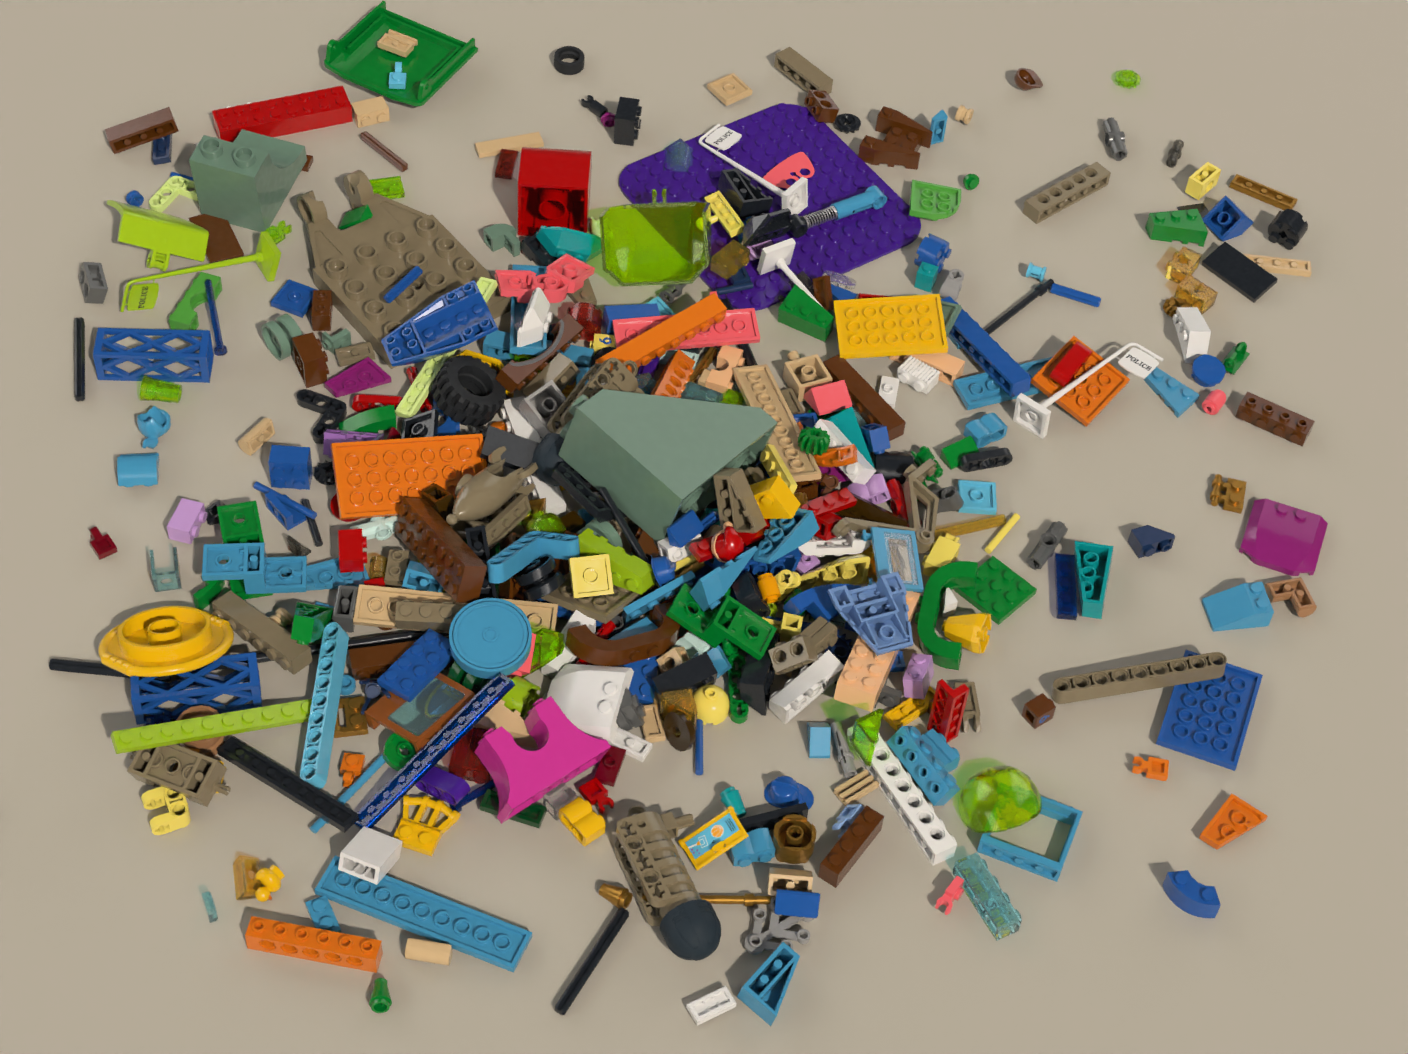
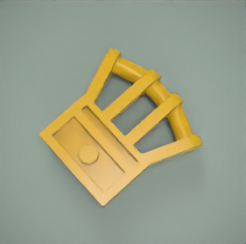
M403 795V818L400 819L393 837L403 841L402 847L432 856L442 834L458 821L461 814L457 810L453 811L444 804V801L432 800L427 795L424 797ZM409 805H420L414 820L409 819ZM429 807L434 809V812L428 824L420 823ZM442 812L448 819L436 828L434 826Z

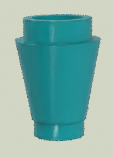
M732 786L720 793V801L726 808L731 805L738 819L746 815L747 812L739 790Z

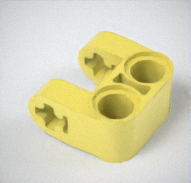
M165 787L154 788L142 794L141 800L145 809L152 810L166 806L168 810L167 813L155 816L150 820L149 824L154 835H163L189 825L191 816L186 797L183 794Z

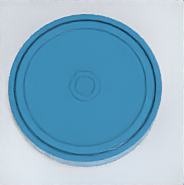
M483 598L473 601L464 606L451 622L449 630L451 654L455 662L464 671L473 676L485 679L507 676L518 670L530 654L532 646L530 622L524 612L509 601L498 598Z

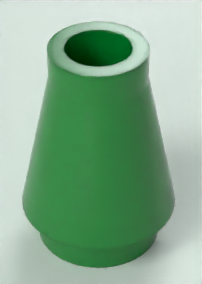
M378 978L374 981L369 1005L372 1011L384 1013L389 1010L392 1001L387 980Z

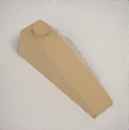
M482 689L469 717V730L477 736L484 737L483 734L489 729L494 728L496 730L502 726L513 736L517 745L538 749L536 741L528 733L524 719L520 716L521 713L517 710L512 712L504 706L505 701Z

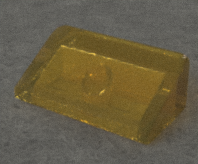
M239 855L234 861L233 873L236 900L256 898V890L262 887V883L255 879L256 873L260 870L259 858Z

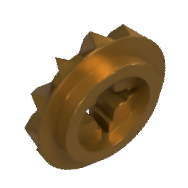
M1171 296L1170 299H1166L1163 305L1165 313L1170 317L1176 314L1177 307H1190V303L1186 302L1185 299H1180L1179 296L1177 298Z

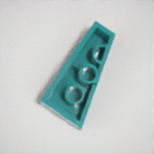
M853 407L826 419L832 421L874 467Z
M1075 541L1074 562L1083 617L1102 619L1112 564L1113 546Z

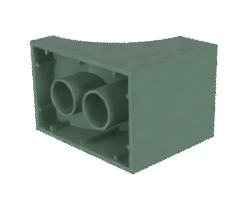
M243 129L233 143L203 135L189 159L201 214L228 220L229 224L258 232L268 231L307 161L305 146Z

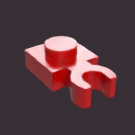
M596 777L579 787V793L591 806L597 804L598 811L601 814H605L603 805H608L611 809L614 808V801L607 797L608 790Z

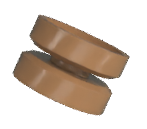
M199 705L183 711L177 721L219 713L209 706ZM225 736L179 743V746L200 749V754L213 757L218 754L217 749L225 743Z

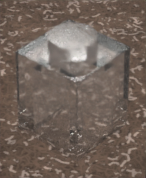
M563 782L543 795V806L547 807V812L557 821L559 820V809L576 799L577 795L571 787L568 788Z

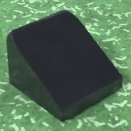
M220 500L205 509L208 525L219 524L217 507L225 505Z

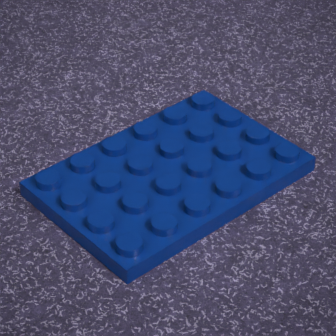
M1185 650L1183 657L1200 654L1189 650ZM1226 663L1224 675L1220 678L1174 685L1156 744L1235 771L1263 675Z

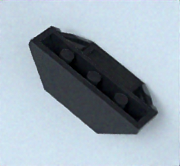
M789 208L750 217L743 228V245L749 247L785 236L794 225Z

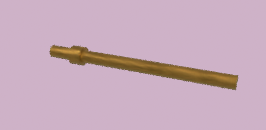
M745 893L744 895H700L702 900H706L711 904H744V906L771 904V896H754L753 893ZM644 895L642 899L648 902L646 896Z

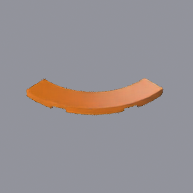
M797 422V425L801 431V429H803V425L801 424V422ZM854 444L827 449L826 453L813 456L820 467H840L858 462L857 448Z

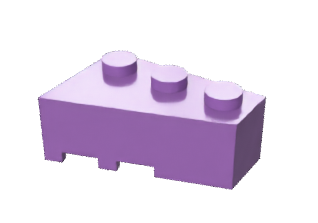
M327 429L324 432L323 455H328L329 458H332L330 446L332 443L384 440V434Z

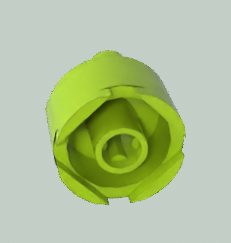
M519 676L514 678L508 677L503 686L505 689L502 695L499 696V698L505 701V707L512 712L517 710L521 713L520 716L524 718L525 715H528L527 712L534 707L533 704L539 700L540 695L536 693L537 690L540 691V687Z

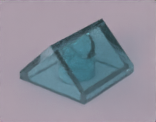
M681 138L663 149L665 150L664 164L667 163V168H672V171L687 172L688 168L692 166V153L694 150Z

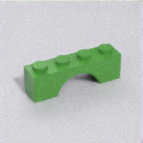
M200 272L198 277L193 280L190 289L185 292L182 301L177 304L174 313L169 316L168 323L171 330H196L198 328V315L194 309L202 303L215 302L222 291L221 277Z

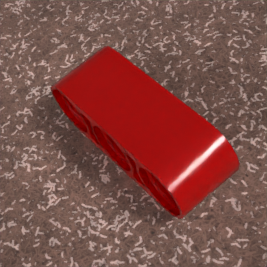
M1077 341L1053 369L1049 377L1062 387H1065L1088 360L1093 351Z

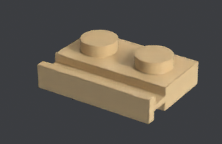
M389 29L388 33H385L377 42L378 48L406 58L412 52L414 46L418 45V40Z

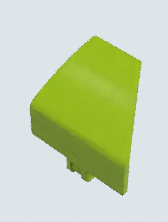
M107 200V204L117 209L121 214L118 242L151 250L147 257V268L151 269L154 267L165 272L168 268L170 254L204 262L209 237L208 230L173 215L114 200Z

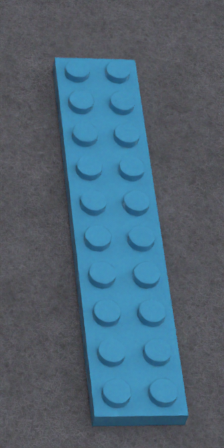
M336 855L315 888L316 895L326 896L331 901L432 941L450 944L452 949L513 973L532 938V932L387 875L376 885L338 870L340 857Z

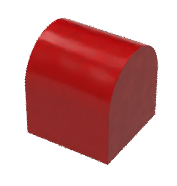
M522 147L518 177V235L533 236L541 225L564 227L587 233L592 151Z

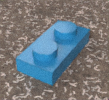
M326 896L305 902L315 928L342 933Z

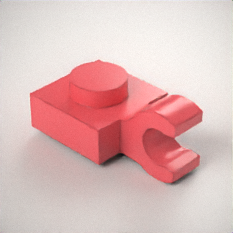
M959 876L955 877L945 890V894L937 900L936 909L940 905H945L947 907L945 915L950 914L953 906L952 902L954 900L958 901L964 892V889H962L964 879Z

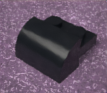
M885 451L873 456L875 474L882 473L886 483L891 479L899 480L900 484L905 483L907 478L903 476V473L911 464H914L911 454L905 452L889 453Z

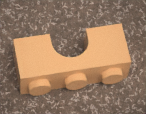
M727 345L721 347L717 356L716 369L718 370L711 369L706 380L705 393L722 399H726L728 393H732L733 381L735 380L732 368L743 367L745 362L742 349Z

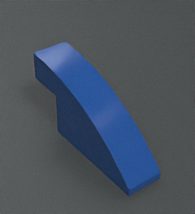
M828 584L810 588L791 598L783 606V609L787 613L799 615L807 610L814 620L821 616L830 622L840 613L835 609L827 592L828 589L846 585L848 590H853L863 586Z

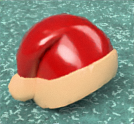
M729 521L723 524V530L718 531L711 540L713 555L718 561L727 563L731 559L734 561L744 551V542L733 528V524Z

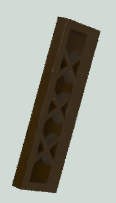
M853 494L857 499L855 506L836 512L843 517L904 527H907L909 524L908 520Z

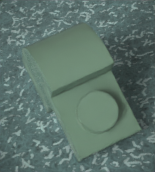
M495 224L483 229L484 243L492 252L505 247L514 257L520 255L521 242L516 237V228L508 224Z

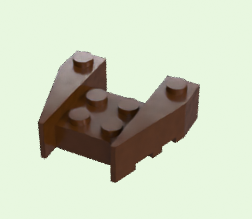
M883 106L877 116L875 131L887 135L883 141L865 135L859 147L858 157L871 165L879 166V163L888 164V167L902 165L906 169L917 170L921 154L918 150L921 146L930 148L933 132L903 113Z

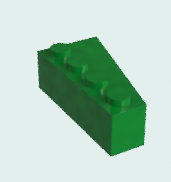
M297 601L291 639L297 640L296 643L302 645H309V643L319 640L323 636L326 625L333 622L334 608Z

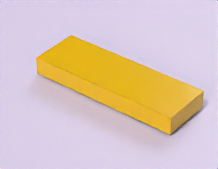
M929 685L925 699L908 698L886 712L883 719L897 732L902 726H906L927 712L929 701L934 698L935 690Z

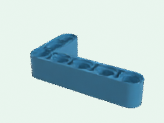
M544 531L528 532L487 561L488 581L494 584L503 583L540 556L552 555L553 558L565 560L580 557L579 537Z

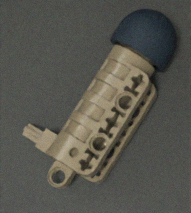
M610 358L603 363L593 365L548 421L547 427L550 433L546 434L533 453L532 463L536 462L538 466L535 473L540 480L552 486H560L552 477L554 470L558 468L559 464L566 462L558 455L564 442L560 432L573 419L574 416L569 412V409L577 398L585 394L590 399L602 389L645 394L638 387V381L635 377L638 367L634 361L628 360L621 363L617 358ZM612 363L614 366H613V370L610 371V370H609L610 367H611L610 364ZM626 364L632 368V373L625 367ZM558 421H560V423H559V425H558L559 428L556 429V428H555V426H556L555 423L558 422Z
M633 806L628 810L627 817L617 822L616 834L618 839L614 847L615 856L647 923L655 927L660 926V931L666 944L676 956L684 960H702L711 955L718 947L721 937V924L711 903L702 900L672 841L673 838L678 836L679 829L695 824L693 815L686 814L674 818L672 812L659 815L657 812H646L641 806ZM630 862L632 868H629L626 863ZM644 895L646 896L648 902L642 899ZM652 908H654V911H655L656 915H657V916L660 915V917H656L655 915H652V913H653V909H652Z

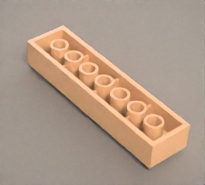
M906 591V604L909 608L908 619L909 622H912L917 610L920 593ZM858 635L837 681L834 700L872 712L899 650L877 656Z

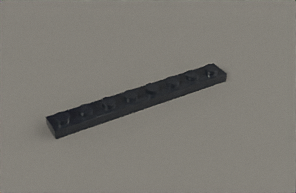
M234 737L229 738L217 749L219 756L345 833L359 820L358 813Z

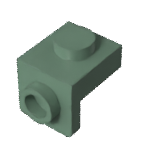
M345 328L331 337L325 331L322 333V345L326 350L335 355V349L351 345V333Z

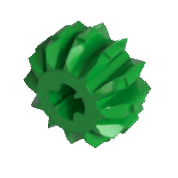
M806 427L801 429L799 433L798 447H800V451L806 452V454H812L813 456L815 454L822 455V453L827 452L830 436L821 427Z

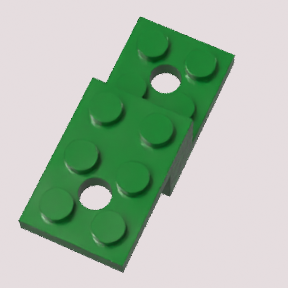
M256 501L217 507L223 544L264 542ZM237 519H244L241 523L235 522ZM244 579L229 580L231 591L243 600L273 595V593L246 594Z
M685 583L681 586L666 613L668 617L714 648L727 638L757 660L763 657L777 630L776 627L729 595L715 609L711 610L709 608L703 612L689 593L693 588ZM688 606L695 610V614L689 611ZM748 629L754 632L755 637L749 634Z

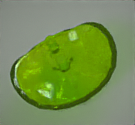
M1006 765L987 767L970 777L961 789L958 807L962 821L969 829L977 833H992L1021 826L1038 816L1042 809V799L1038 788L1027 774L1015 767Z

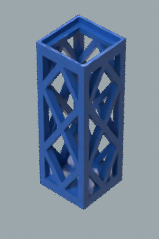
M98 328L93 359L98 380L210 383L214 353L210 330ZM130 336L144 344L130 349L116 342ZM147 336H163V337L154 340V339H151V338H149V337H147ZM180 338L193 345L178 350L164 343ZM154 348V349H156V350H158V351H160V352L148 351V350ZM149 359H162V360L157 361V362H153V361H151V360H149ZM130 361L143 366V368L128 373L116 365ZM179 362L192 369L177 374L164 366ZM151 371H155V372L160 373V374H162V375H144V374L149 373V372H151ZM201 372V376H192Z
M256 652L221 656L204 667L177 674L181 678L171 683L153 680L157 677H130L131 702L137 725L177 720L183 711L199 705L209 706L217 710L219 714L262 707ZM220 665L236 670L226 676L209 673ZM222 694L238 697L227 705L212 700ZM168 700L183 703L182 706L172 712L157 707ZM253 700V703H251V704H245V703H247V702Z

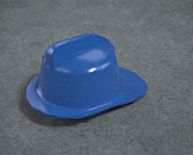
M650 555L653 573L660 587L674 580L676 563L671 562L667 556L653 558Z
M789 776L777 777L766 786L764 791L766 801L770 805L779 808L806 802L809 810L814 803L813 794L808 787L797 783Z

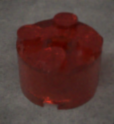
M579 302L575 303L574 307L567 309V314L569 313L584 327L580 333L582 337L579 340L594 341V333L601 334L603 314L600 309L597 310L595 308V305Z

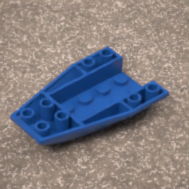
M475 280L436 299L384 337L381 342L391 365L402 366L426 361L452 352L498 330V327Z

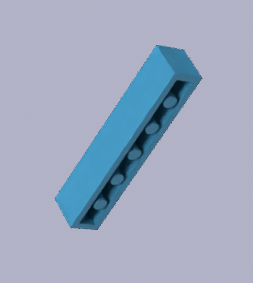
M496 330L486 335L483 342V355L492 358L522 362L537 357L527 354H509V332ZM547 340V349L552 344L551 340ZM571 345L565 353L560 352L571 359L577 367H591L594 349Z

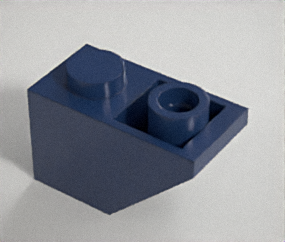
M1146 525L1132 529L1128 543L1138 558L1149 557L1155 553L1170 550L1173 546L1175 535Z

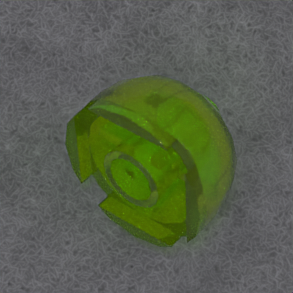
M543 510L533 514V519L526 526V533L531 531L562 533L566 531L559 516L551 512L544 514Z

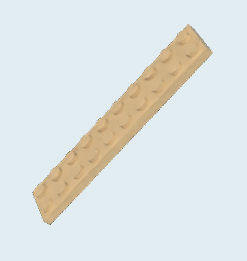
M768 365L732 368L733 377L747 406L762 408L778 422L767 444L775 446L795 482L821 479L822 473L813 455L800 451V447H798L797 441L801 431Z
M359 584L353 623L354 625L397 629L395 623L396 602H402V600L406 599L420 603L426 600L440 604L443 602H453L454 604L463 605V603L455 602L448 593ZM503 599L515 604L527 616L532 633L536 634L535 643H554L558 604ZM435 631L437 633L449 634V631Z

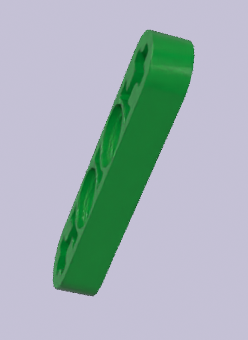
M732 654L728 658L732 668L727 671L730 702L729 713L730 719L734 723L741 724L746 722L749 708L748 704L742 699L736 700L733 698L734 694H740V690H737V683H734L732 679L734 677L741 678V668L746 662L742 655ZM734 662H738V670H735ZM737 707H741L740 711L742 715H738Z

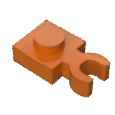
M1138 756L1133 758L1132 763L1139 766L1133 765L1132 773L1140 774L1144 772L1146 773V778L1161 781L1167 780L1169 760L1148 757V760L1145 761Z

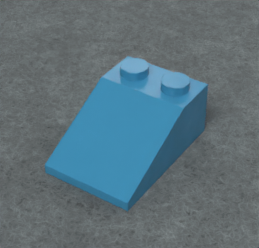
M1262 582L1243 583L1202 599V604L1213 632L1269 626L1274 614Z

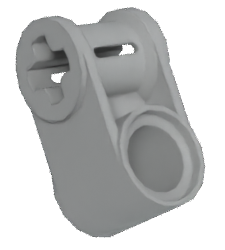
M953 269L949 272L939 292L941 298L950 296L956 302L964 279V273L961 270Z

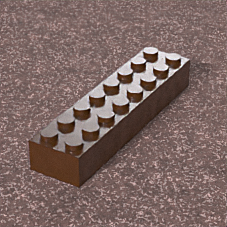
M404 497L399 507L398 522L395 524L396 535L455 602L471 603L479 600L487 566L425 499Z

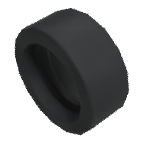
M561 47L554 54V67L559 73L565 75L577 74L584 69L585 55L577 47ZM570 58L575 59L577 61L568 63L562 60Z

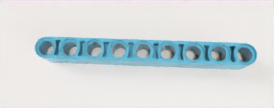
M337 622L329 623L323 631L300 770L301 779L318 790L323 788L327 782L349 635Z

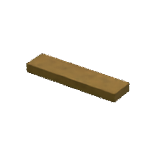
M1236 174L1229 186L1231 189L1282 210L1293 209L1298 200Z

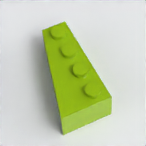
M589 528L578 535L580 557L609 554L613 585L641 595L654 585L655 575L652 565L635 555L630 556L626 554L622 547L611 545L608 543V539L603 536L598 537L594 535V531Z

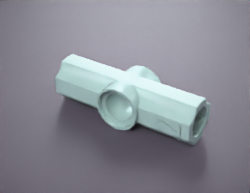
M399 515L373 517L370 522L351 526L350 529H362L363 537L366 536L367 540L373 538L381 541L386 540L392 533H395V524L398 522Z

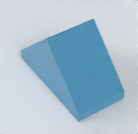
M807 722L809 758H830V725L828 722Z

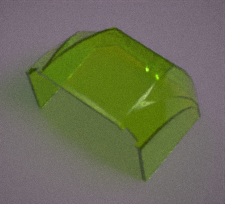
M652 189V203L607 207L599 216L603 270L613 277L620 286L692 284L704 269L708 267L710 262L711 204L697 201L667 202L666 189H662L663 203H657L656 189Z

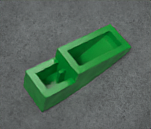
M394 405L370 409L339 423V430L378 433L379 430H387L392 427L397 428Z

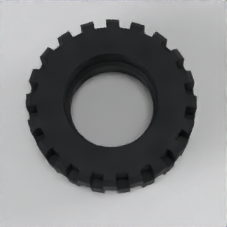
M460 355L448 359L432 382V394L434 401L437 402V407L440 410L442 409L444 411L443 414L451 417L454 422H460L461 425L465 426L470 425V427L485 425L494 418L506 399V389L495 379L498 373L495 369H492L488 363L482 362L481 359H474L468 355L465 357Z

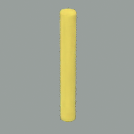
M1014 513L986 546V553L990 554L1020 519L1019 514Z

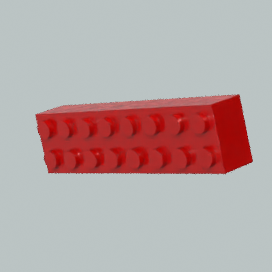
M343 86L212 111L214 128L218 139L232 143L242 129L269 137H278L353 122L352 106Z

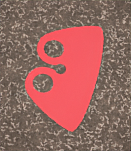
M799 152L776 165L763 179L777 187L788 189L791 185L786 183L787 179L799 180L798 177L792 176L791 172H795L799 177L810 178L814 175L815 171L807 155L804 152ZM804 168L809 169L810 174L802 175L800 170Z

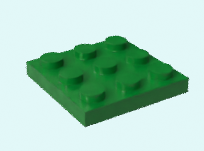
M992 556L978 567L975 589L955 588L954 591L982 613L991 614V620L999 625L1033 597L1037 589Z

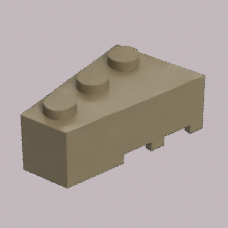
M724 468L713 475L721 530H723V524L727 521L733 524L736 532L756 533L767 525L742 468Z

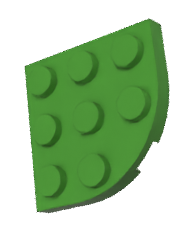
M912 180L910 216L937 221L938 219L948 218L958 211L961 202V189Z

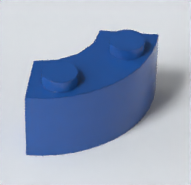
M1188 870L1167 873L1162 886L1168 898L1178 908L1188 914L1201 918L1216 917L1221 904L1215 886H1205L1198 883L1192 878Z

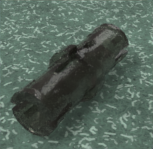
M1182 140L1174 141L1173 147L1168 152L1169 157L1166 165L1170 168L1176 166L1178 159L1182 155L1181 151L1184 147Z

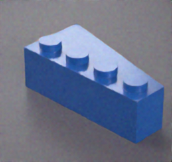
M752 547L744 548L743 553L751 549ZM796 548L770 564L754 561L753 555L738 576L749 571L758 581L757 577L765 573H772L774 577L780 571L786 569L795 572L802 555L799 548ZM715 557L712 569L714 570L719 566L722 567L726 563L718 561Z

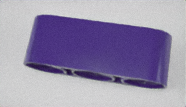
M427 764L413 778V783L419 790L454 806L471 790L469 784L464 779L431 764Z

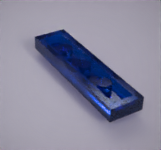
M1055 553L1056 618L1076 620L1075 555Z

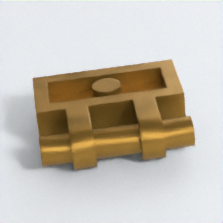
M1215 475V479L1212 481L1213 491L1210 493L1211 505L1218 506V503L1223 504V510L1241 514L1247 482L1228 478L1227 483L1222 480V475Z

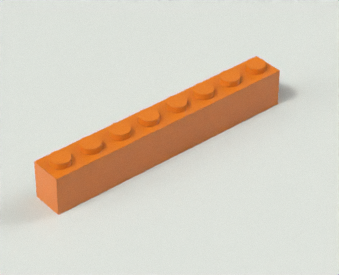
M713 293L598 358L595 361V365L603 363L610 358H617L621 363L631 360L637 364V367L645 366L655 357L663 356L669 349L677 348L683 341L691 340L697 333L705 332L711 325L722 322L725 319L727 308L718 296ZM612 363L610 364V371L613 370L614 365ZM626 364L625 367L632 373V368Z

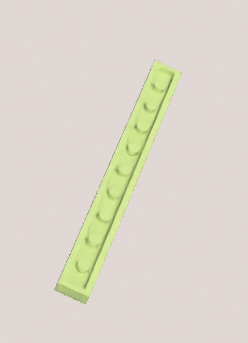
M480 277L476 283L487 303L498 286L497 281ZM457 349L426 361L396 408L395 413L397 416L409 418L417 414L432 390L434 378L444 363L453 357Z

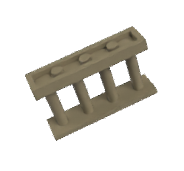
M520 494L513 502H506L500 507L504 509L502 512H494L485 517L493 519L490 523L482 522L483 519L473 521L458 520L456 524L450 527L461 539H467L465 528L485 525L490 551L531 512L528 496Z

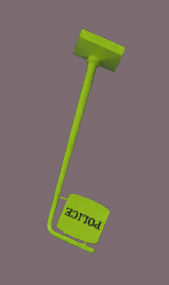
M263 231L260 233L255 254L129 281L125 287L120 311L124 312L126 305L128 311L153 309L159 292V284L154 283V281L159 278L255 261L268 282L274 281L281 252L268 231ZM153 280V283L132 285L130 291H128L133 283Z

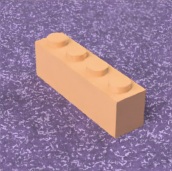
M950 354L912 355V357L930 365V367L937 371L939 370L938 380L950 386H953L954 380L959 379L963 374L965 361ZM911 355L890 356L889 359L902 364Z

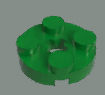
M396 733L390 735L384 745L383 759L391 768L403 774H408L419 768L426 756L425 752L421 757H418L414 744ZM407 748L409 755H402L399 749L404 750Z

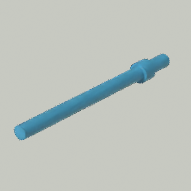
M383 753L336 801L344 805L386 762L383 759ZM319 818L310 827V830L316 834L326 823H329Z

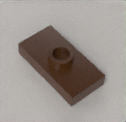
M824 275L814 278V297L828 312L834 310L830 276Z

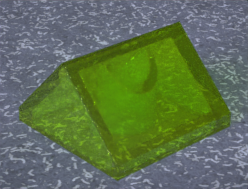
M877 709L856 719L854 722L851 745L868 766H871L884 709Z

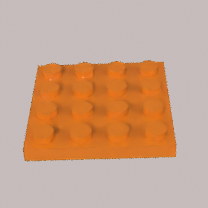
M1075 336L1031 379L1030 383L1048 397L1064 388L1052 380L1049 375L1074 344L1079 341L1093 351ZM1093 351L1068 384L1105 359ZM1108 362L1055 401V403L1087 427L1129 383L1130 379Z

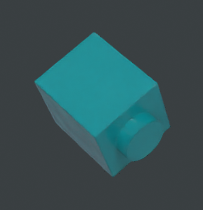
M922 261L916 274L914 287L931 293L937 280L939 267Z

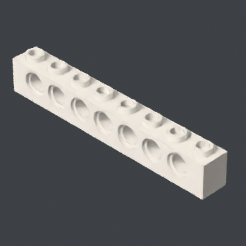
M869 719L848 728L846 739L849 746L865 769L868 770L869 775L874 777V781L879 782L878 788L932 866L953 857L957 847L954 836L948 833L944 822L938 819L934 813L932 805L926 802L921 789L915 786L911 775L905 772L898 757L894 756L891 752L889 745L886 743L887 741L881 738L878 728L873 726Z

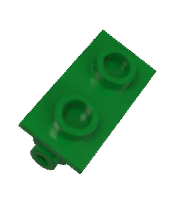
M1239 342L1237 346H1233L1222 361L1225 370L1233 375L1250 355V353L1246 352L1247 344L1245 342Z
M923 446L918 453L912 451L911 453L915 458L914 462L918 467L930 458L937 463L936 472L931 477L927 476L926 480H932L938 484L937 478L943 475V469L937 460L934 459L935 457L930 449Z

